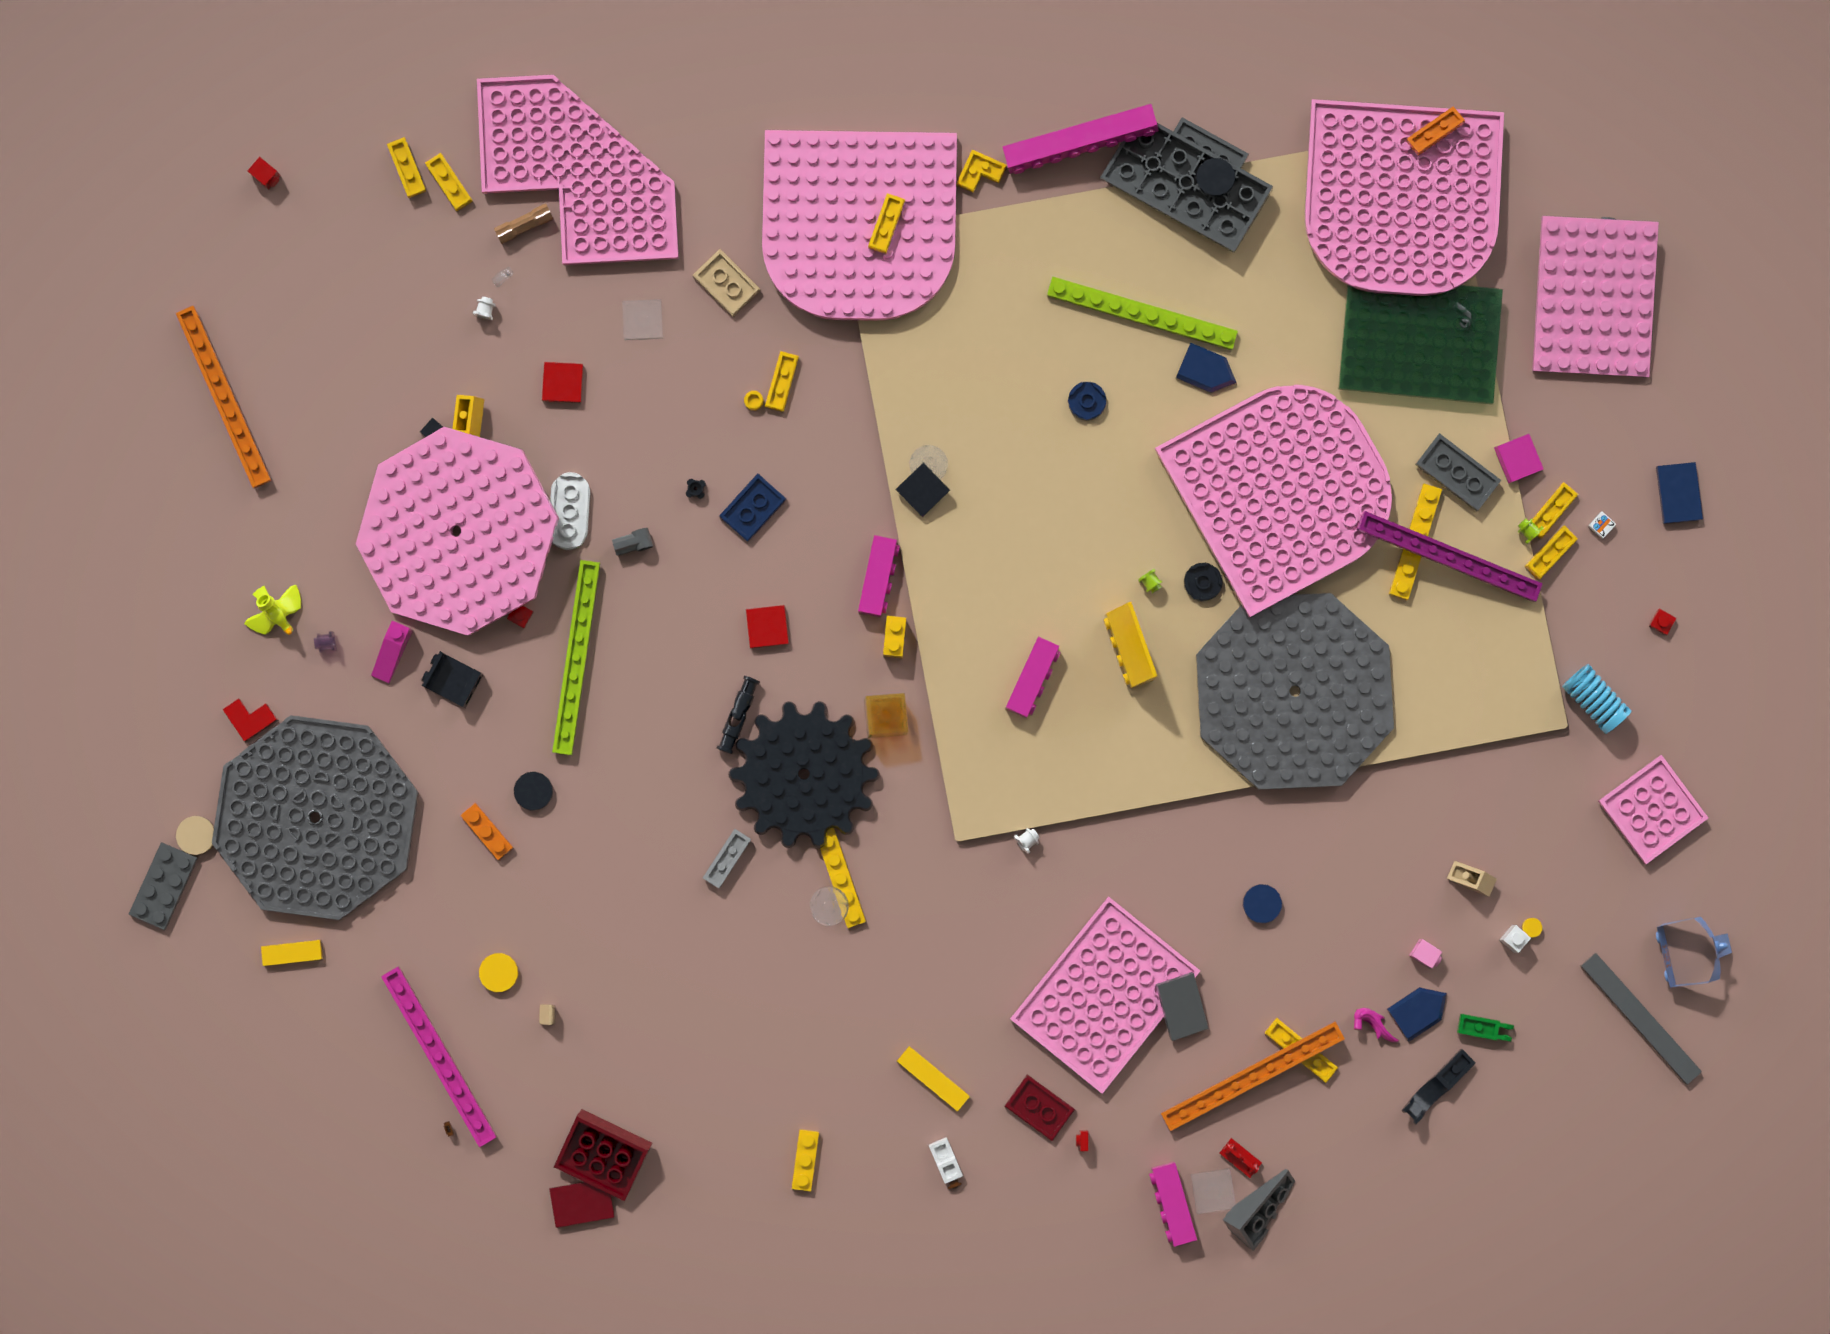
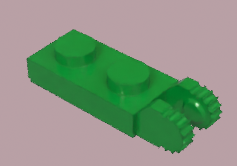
M1460 1014L1457 1033L1511 1042L1512 1037L1498 1035L1499 1027L1514 1030V1025L1500 1023L1498 1020Z

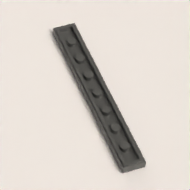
M1594 953L1581 965L1583 970L1685 1084L1688 1085L1702 1072L1597 953Z

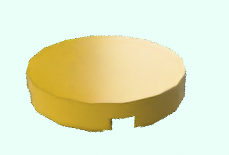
M494 953L482 961L479 968V978L488 990L504 992L516 983L518 967L515 960L509 955Z

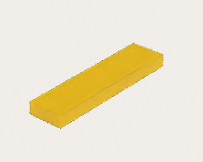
M1275 1018L1264 1032L1282 1048L1302 1039L1278 1018ZM1321 1053L1301 1062L1325 1083L1338 1069L1336 1065Z
M910 1046L897 1060L898 1063L956 1111L970 1097Z

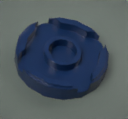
M1080 382L1069 393V409L1079 419L1093 420L1104 411L1106 394L1102 387L1094 382Z
M1259 884L1251 887L1245 893L1242 906L1249 919L1256 923H1267L1273 921L1279 915L1282 909V900L1275 888Z

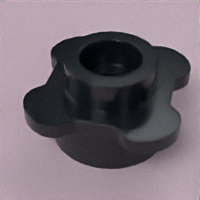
M693 479L687 481L688 490L686 491V496L702 499L705 496L703 492L706 486L705 481Z

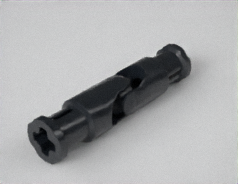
M745 675L741 690L737 692L734 708L730 711L722 731L723 737L721 742L716 747V749L729 754H733L732 748L736 739L740 736L747 716L746 712L751 707L754 699L753 694L756 686L760 684V681ZM732 717L741 721L735 727L731 725Z

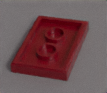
M1028 1074L1004 1105V1107L1051 1141L1054 1140L1075 1110Z
M581 1182L549 1188L556 1228L615 1217L611 1195L590 1184Z

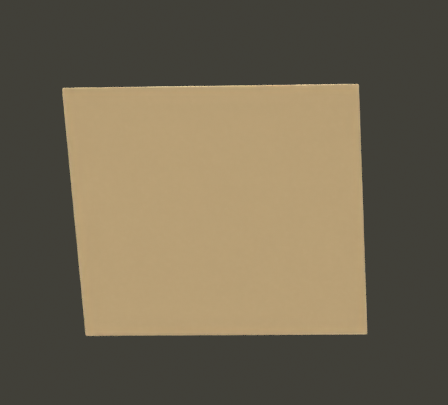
M1308 151L1244 163L1241 169L1272 185L1273 191L1235 252L1215 243L1114 186L956 215L953 265L944 285L932 300L920 309L902 315L899 318L878 321L858 320L956 841H965L1254 787L1253 784L1200 737L1196 654L1241 606V602L1157 455L1155 448L1257 393L1277 386L1305 385L1334 395L1336 399L1351 408L1357 415L1387 468L1392 494L1389 521L1409 529L1422 484L1425 483L1440 488L1442 492L1428 537L1538 581L1524 567L1533 558L1531 543L1526 544L1527 538L1521 532H1517L1520 529L1518 525L1525 519L1518 480L1508 484L1494 447L1510 440L1476 274L1466 283L1453 290L1428 296L1367 292L1349 286L1337 279L1318 260L1311 248L1306 233L1305 199ZM1052 276L1237 330L1233 349H1225L1048 297L1047 293ZM1457 301L1472 313V324L1469 328L1463 329L1460 327L1459 314L1452 309ZM1190 343L1226 357L1237 383L1210 393L1176 379ZM1080 382H1094L1102 387L1106 394L1105 409L1100 416L1093 420L1079 419L1069 409V393ZM1439 433L1501 479V482L1478 511H1475L1415 465ZM924 462L948 486L950 491L922 517L895 489ZM1378 539L1368 552L1356 561L1293 594H1333L1389 645L1394 728L1359 767L1564 729L1568 725L1541 592L1537 601L1532 602L1421 557L1409 599L1398 598L1389 595L1402 548ZM1206 562L1219 570L1222 575L1223 585L1215 598L1200 602L1187 594L1183 580L1191 566ZM1152 569H1155L1156 576L1163 582L1160 584L1162 588L1152 594L1151 591L1146 592V587L1142 582L1139 583L1138 580ZM1128 602H1132L1157 673V677L1153 681L1134 688H1130V685H1126L1122 675L1125 674L1123 666L1120 667L1117 662L1116 656L1119 655L1117 648L1113 649L1110 637H1112L1111 631L1106 629L1103 621L1106 618V613ZM1039 636L1058 645V651L1061 653L1057 662L1052 661L1050 669L1053 671L1049 679H1044L1041 685L1045 688L1040 698L1036 696L1033 704L1037 706L1032 716L1028 714L1027 718H1024L1005 709ZM1291 686L1289 692L1292 696L1297 697L1300 694V689L1297 686Z

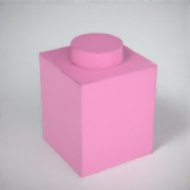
M1419 939L1409 956L1424 966L1433 968V966L1437 967L1442 960L1440 956L1442 951L1425 940Z

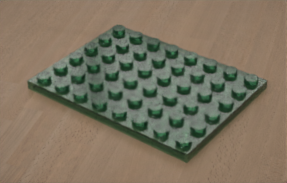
M1347 285L1338 390L1492 405L1494 403L1503 289L1461 285L1453 290L1436 295L1414 296L1367 292ZM1457 302L1460 303L1463 307H1465L1466 310H1460L1457 306ZM1464 312H1471V318L1466 316ZM1462 319H1467V320L1469 319V321H1470V326H1469V322H1468V323H1467V326H1466L1465 328H1463V327L1460 326V322H1461L1463 325H1466V323L1463 322Z

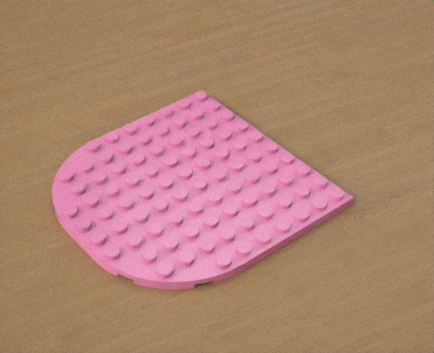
M1312 99L1305 199V227L1311 248L1321 264L1333 276L1345 284L1374 293L1414 296L1436 295L1453 290L1470 280L1487 261L1498 234L1504 112L1456 109L1465 119V124L1418 156L1406 142L1407 138L1446 112L1447 108Z
M765 130L762 250L768 274L782 296L800 310H804L816 317L832 320H890L899 318L912 311L914 312L932 300L944 285L952 268L955 254L957 133ZM888 193L905 199V203L887 254L869 249L868 245L886 194Z
M1293 385L1266 389L1155 448L1157 455L1249 618L1351 564L1368 552L1378 539L1357 530L1364 511L1388 520L1392 502L1390 477L1383 459L1366 429L1351 408L1336 399L1334 395L1315 387Z

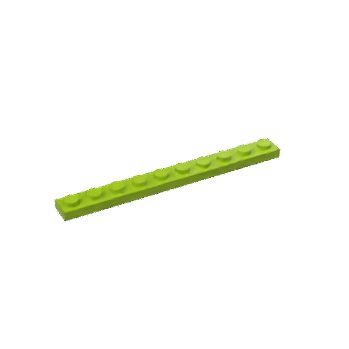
M1053 276L1047 296L1229 350L1233 349L1238 332L1234 329Z
M580 560L552 753L573 754L600 562Z

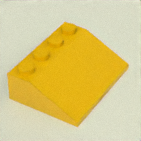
M1128 602L1106 613V618L1103 621L1106 629L1111 631L1112 637H1110L1113 649L1117 648L1119 654L1116 656L1117 662L1120 667L1123 666L1125 674H1122L1126 685H1130V688H1134L1153 681L1157 677V673L1132 602Z

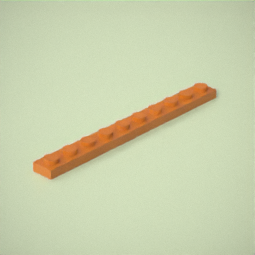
M190 306L177 312L176 316L252 488L255 489L272 481L195 306Z
M1336 1021L1167 1109L1161 1115L1169 1130L1172 1131L1341 1042L1345 1038Z

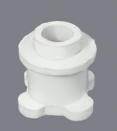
M488 297L477 299L478 306L477 310L473 311L474 316L493 320L491 314L493 307L496 306L493 303V299Z
M1027 828L1026 832L1021 836H1014L1019 847L1027 854L1030 853L1029 848L1039 844L1038 839L1040 837L1034 829L1030 830Z

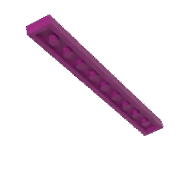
M1367 511L1363 512L1357 530L1529 601L1536 602L1543 583Z

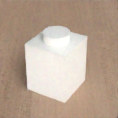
M1511 925L1499 940L1512 952L1519 953L1531 937L1517 925Z

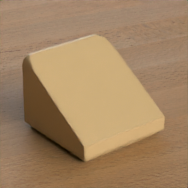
M540 1005V1024L553 1025L555 1023L554 1005Z

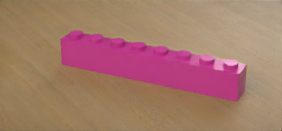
M1148 104L1002 147L1010 174H1020L1025 169H1037L1042 167L1043 164L1050 162L1058 163L1067 157L1076 158L1084 152L1093 153L1105 146L1114 147L1119 142H1131L1140 136H1152L1158 131V125L1152 104Z

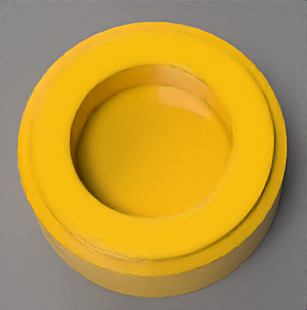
M749 391L745 395L744 403L749 410L756 411L763 406L764 400L760 392Z
M1528 918L1522 923L1521 928L1529 937H1537L1541 934L1542 924L1538 919Z

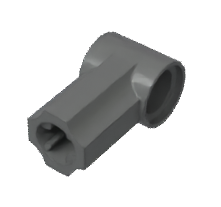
M638 529L631 532L632 534L612 539L616 555L619 556L636 550L643 551L652 548L653 543L649 529Z

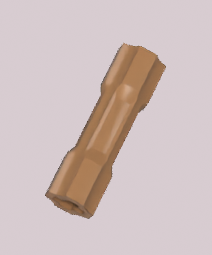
M545 203L515 220L495 227L494 230L501 244L527 230L553 220V217Z

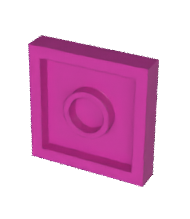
M1530 434L1494 447L1508 484L1544 469Z

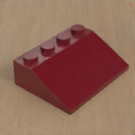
M581 1109L575 1118L554 1168L625 1201L653 1143Z

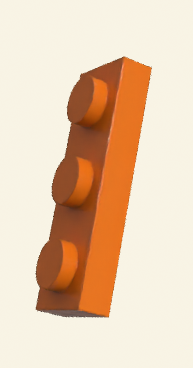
M1453 106L1408 137L1406 142L1419 156L1465 124V119Z
M476 803L460 815L497 860H500L514 848Z

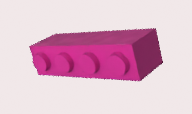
M874 535L858 613L881 617L882 613L886 614L888 602H885L886 594L890 595L892 583H888L890 575L894 576L896 564L892 563L894 556L898 557L900 545H896V539Z
M1038 636L1005 709L1024 718H1027L1028 714L1032 716L1037 706L1033 704L1036 696L1040 698L1045 688L1041 685L1044 679H1049L1053 671L1050 669L1052 661L1057 662L1061 653L1058 651V645Z
M1170 1162L1151 1168L1152 1173H1149L1152 1185L1156 1184L1158 1192L1154 1194L1157 1204L1162 1205L1163 1211L1160 1212L1163 1224L1167 1223L1168 1231H1165L1168 1243L1172 1242L1175 1247L1196 1241V1234L1176 1163Z

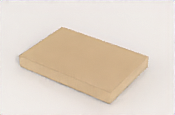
M721 249L693 274V277L732 317L761 291Z

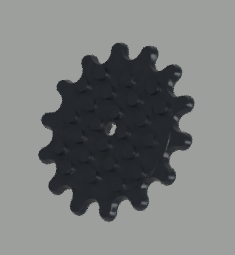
M787 701L782 706L783 715L779 721H771L766 715L760 714L755 718V725L759 730L758 737L754 740L740 738L735 744L736 749L743 753L746 758L743 766L730 769L728 774L730 780L740 782L745 786V793L735 801V807L739 811L753 809L758 813V820L754 825V831L758 835L766 834L771 828L779 829L782 833L781 843L785 848H792L800 835L809 836L814 847L822 848L826 844V832L830 828H837L844 835L851 834L854 830V825L850 821V813L855 809L869 811L873 806L871 798L863 793V786L868 782L878 780L880 776L877 768L868 767L863 763V756L871 751L873 743L869 738L855 740L850 736V729L854 724V719L851 715L845 714L837 721H830L826 717V704L821 701L815 702L811 712L806 715L800 714L797 711L796 705L791 701ZM802 769H807L810 772L809 777L805 780L798 776L799 771Z

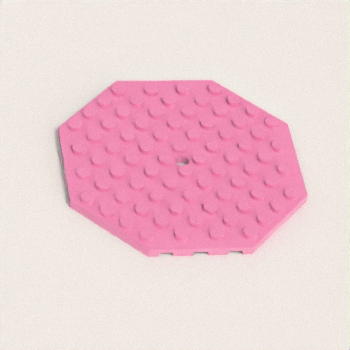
M443 427L378 464L356 546L392 613L470 636L537 597V589L543 576L546 558L550 552L554 530L558 524L559 517L522 449ZM454 526L461 528V534L457 537L452 534Z

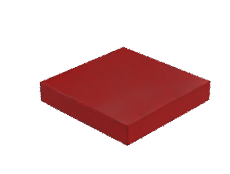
M544 362L542 401L581 403L583 364Z
M785 605L746 609L750 648L789 644Z

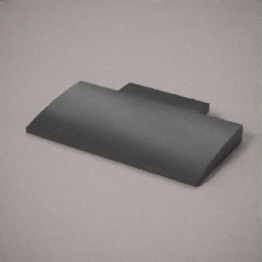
M1183 117L1174 131L1157 123L1158 131L1154 135L1148 137L1140 136L1131 142H1121L1101 175V180L1232 252L1236 251L1273 191L1272 185L1241 169L1249 153ZM1211 158L1226 160L1232 165L1235 172V182L1232 189L1220 197L1204 194L1197 184V171L1199 167Z

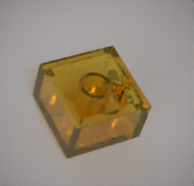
M905 693L865 696L864 707L867 738L907 735L908 724Z

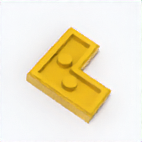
M971 150L956 185L974 193L981 176L999 183L1007 165L975 150Z

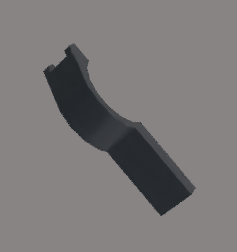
M1460 1049L1411 1097L1401 1111L1403 1113L1407 1112L1416 1125L1424 1117L1426 1111L1442 1095L1448 1092L1476 1062L1463 1049Z

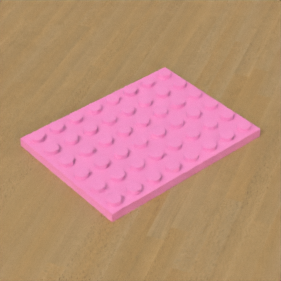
M1554 216L1541 217L1532 371L1649 377L1659 222Z
M1108 896L1010 1019L1103 1094L1164 1017L1155 984L1190 972L1194 973L1196 977L1200 970Z

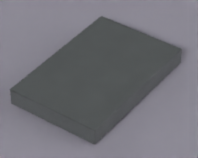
M1190 972L1155 984L1170 1040L1174 1041L1209 1029L1194 973Z

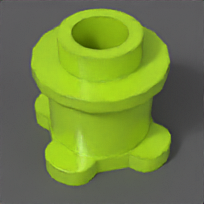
M1525 518L1518 525L1520 529L1517 532H1521L1527 538L1526 544L1544 529L1543 526L1538 528L1532 522V518L1530 520Z
M1152 569L1138 580L1139 583L1142 582L1147 589L1146 592L1151 591L1152 594L1162 588L1160 584L1163 582L1156 576L1155 569Z

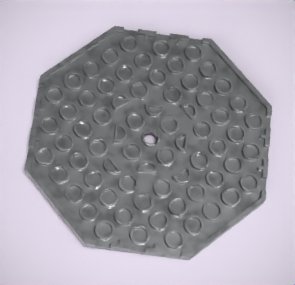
M1331 593L1291 595L1250 618L1241 604L1196 654L1200 737L1258 790L1342 786L1394 728L1389 645ZM1291 686L1299 687V696L1294 697L1290 694Z
M290 715L278 726L263 735L261 739L251 744L239 753L237 757L223 766L212 844L239 878L248 893L257 902L261 910L341 920L407 870L418 790L369 726ZM313 812L320 814L321 819L317 823H313L310 820Z

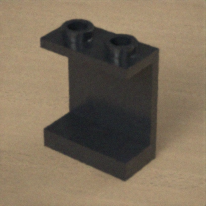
M440 651L439 654L433 656L430 663L432 667L429 672L426 671L421 679L423 682L421 686L466 709L484 674Z

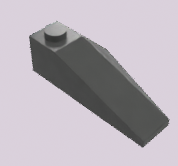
M1283 1170L1238 1202L1223 1219L1228 1229L1252 1251L1255 1250L1269 1231L1266 1227L1271 1218H1276L1277 1213L1275 1212L1279 1203L1285 1201L1295 1182L1289 1170Z

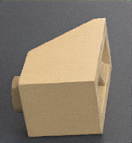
M1454 861L1447 877L1450 881L1486 896H1490L1497 880L1485 871Z

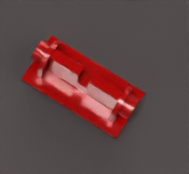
M1232 1138L1219 1152V1154L1249 1178L1257 1173L1259 1166L1262 1164L1260 1160Z

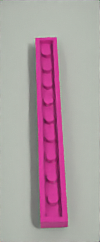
M398 966L381 976L477 1145L481 1147L495 1139L497 1135L400 967Z

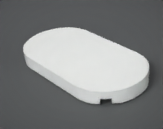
M568 472L560 475L551 487L550 502L559 517L552 542L561 549L573 550L580 547L587 538L590 487L581 475Z

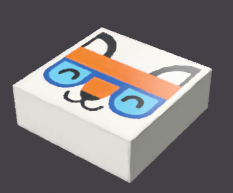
M1601 511L1588 527L1603 539L1616 523Z

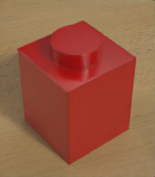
M260 156L247 170L254 179L268 190L277 185L281 176L276 169Z

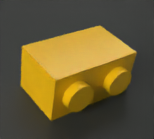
M457 395L452 429L480 437L485 399L475 396Z
M887 616L883 657L903 658L906 628L905 617Z

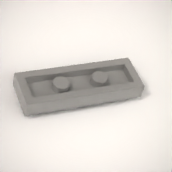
M734 829L703 876V879L720 889L751 839Z

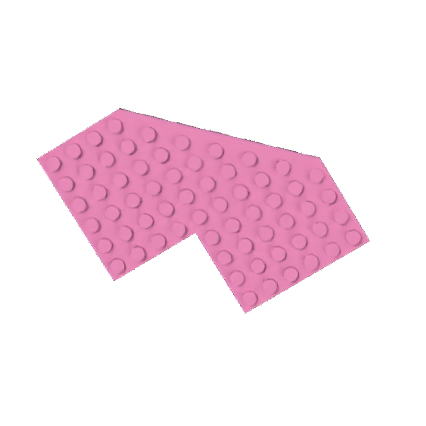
M538 75L477 79L481 186L483 194L559 190L563 265L679 259L675 182L669 176L665 175L652 161L647 159L635 146L621 136L617 130L560 82L556 76Z

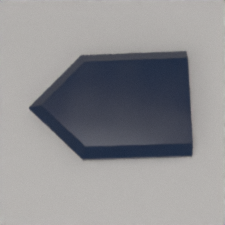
M1190 343L1176 379L1210 393L1237 383L1226 357Z
M1419 987L1387 1008L1408 1042L1442 1020L1447 993Z

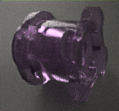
M329 631V634L324 635L317 633V637L314 638L315 649H319L320 653L323 650L329 649L337 651L335 633L333 631Z

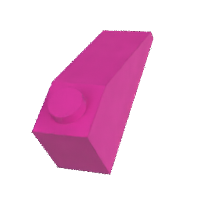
M391 621L371 676L390 684L413 632L411 628Z

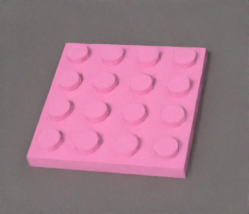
M1662 755L1655 758L1598 800L1599 804L1644 864L1649 863L1708 819V816Z

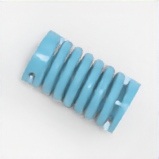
M1586 664L1570 677L1562 687L1572 698H1575L1582 692L1575 699L1576 703H1580L1589 696L1580 704L1582 709H1585L1596 700L1585 710V713L1590 714L1599 707L1590 716L1592 720H1595L1606 711L1595 723L1607 734L1625 720L1632 710L1628 706L1626 707L1625 703H1621V698L1616 697V693L1611 692V687L1606 686V682L1601 680L1599 675H1595L1596 671L1589 664ZM1611 717L1605 724H1603L1605 720Z

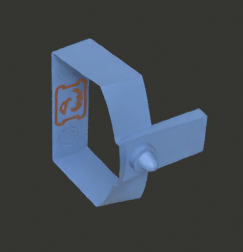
M1702 917L1694 918L1702 925L1708 935L1713 938L1717 956L1714 970L1709 981L1676 984L1663 926L1685 920L1664 923L1658 926L1656 939L1661 944L1666 967L1664 975L1670 987L1704 984L1719 980L1721 974L1719 958L1732 953L1728 933L1714 936Z

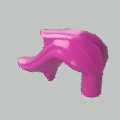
M1369 1008L1356 1010L1354 1014V1030H1362V1021H1366L1375 1030L1377 1039L1381 1036L1390 1042L1399 1041L1382 1024L1381 1020L1385 1017Z

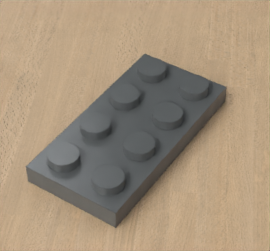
M1440 433L1415 464L1475 511L1481 508L1501 482V479Z
M161 842L129 915L166 930L198 857Z

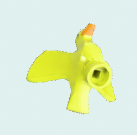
M297 585L287 589L279 600H274L268 594L265 586L257 589L252 595L257 598L256 604L262 613L248 618L244 624L257 633L264 635L269 633L273 626L277 624L287 635H290L293 632V627L286 620V616L301 609V597Z

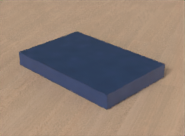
M1696 462L1656 466L1663 524L1703 520Z
M757 473L719 517L743 539L749 542L787 499Z

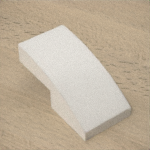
M947 1137L929 1144L945 1184L963 1176Z

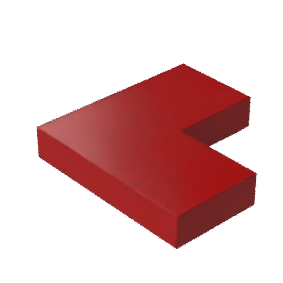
M239 698L222 709L244 742L278 720L266 703L251 714Z

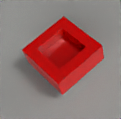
M521 606L508 615L507 620L525 629L534 612L525 606Z
M1659 608L1649 626L1666 636L1673 626L1676 617Z
M1079 1130V1135H1076V1147H1079L1080 1151H1088V1130Z

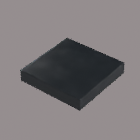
M924 462L895 489L922 517L950 491L948 486Z

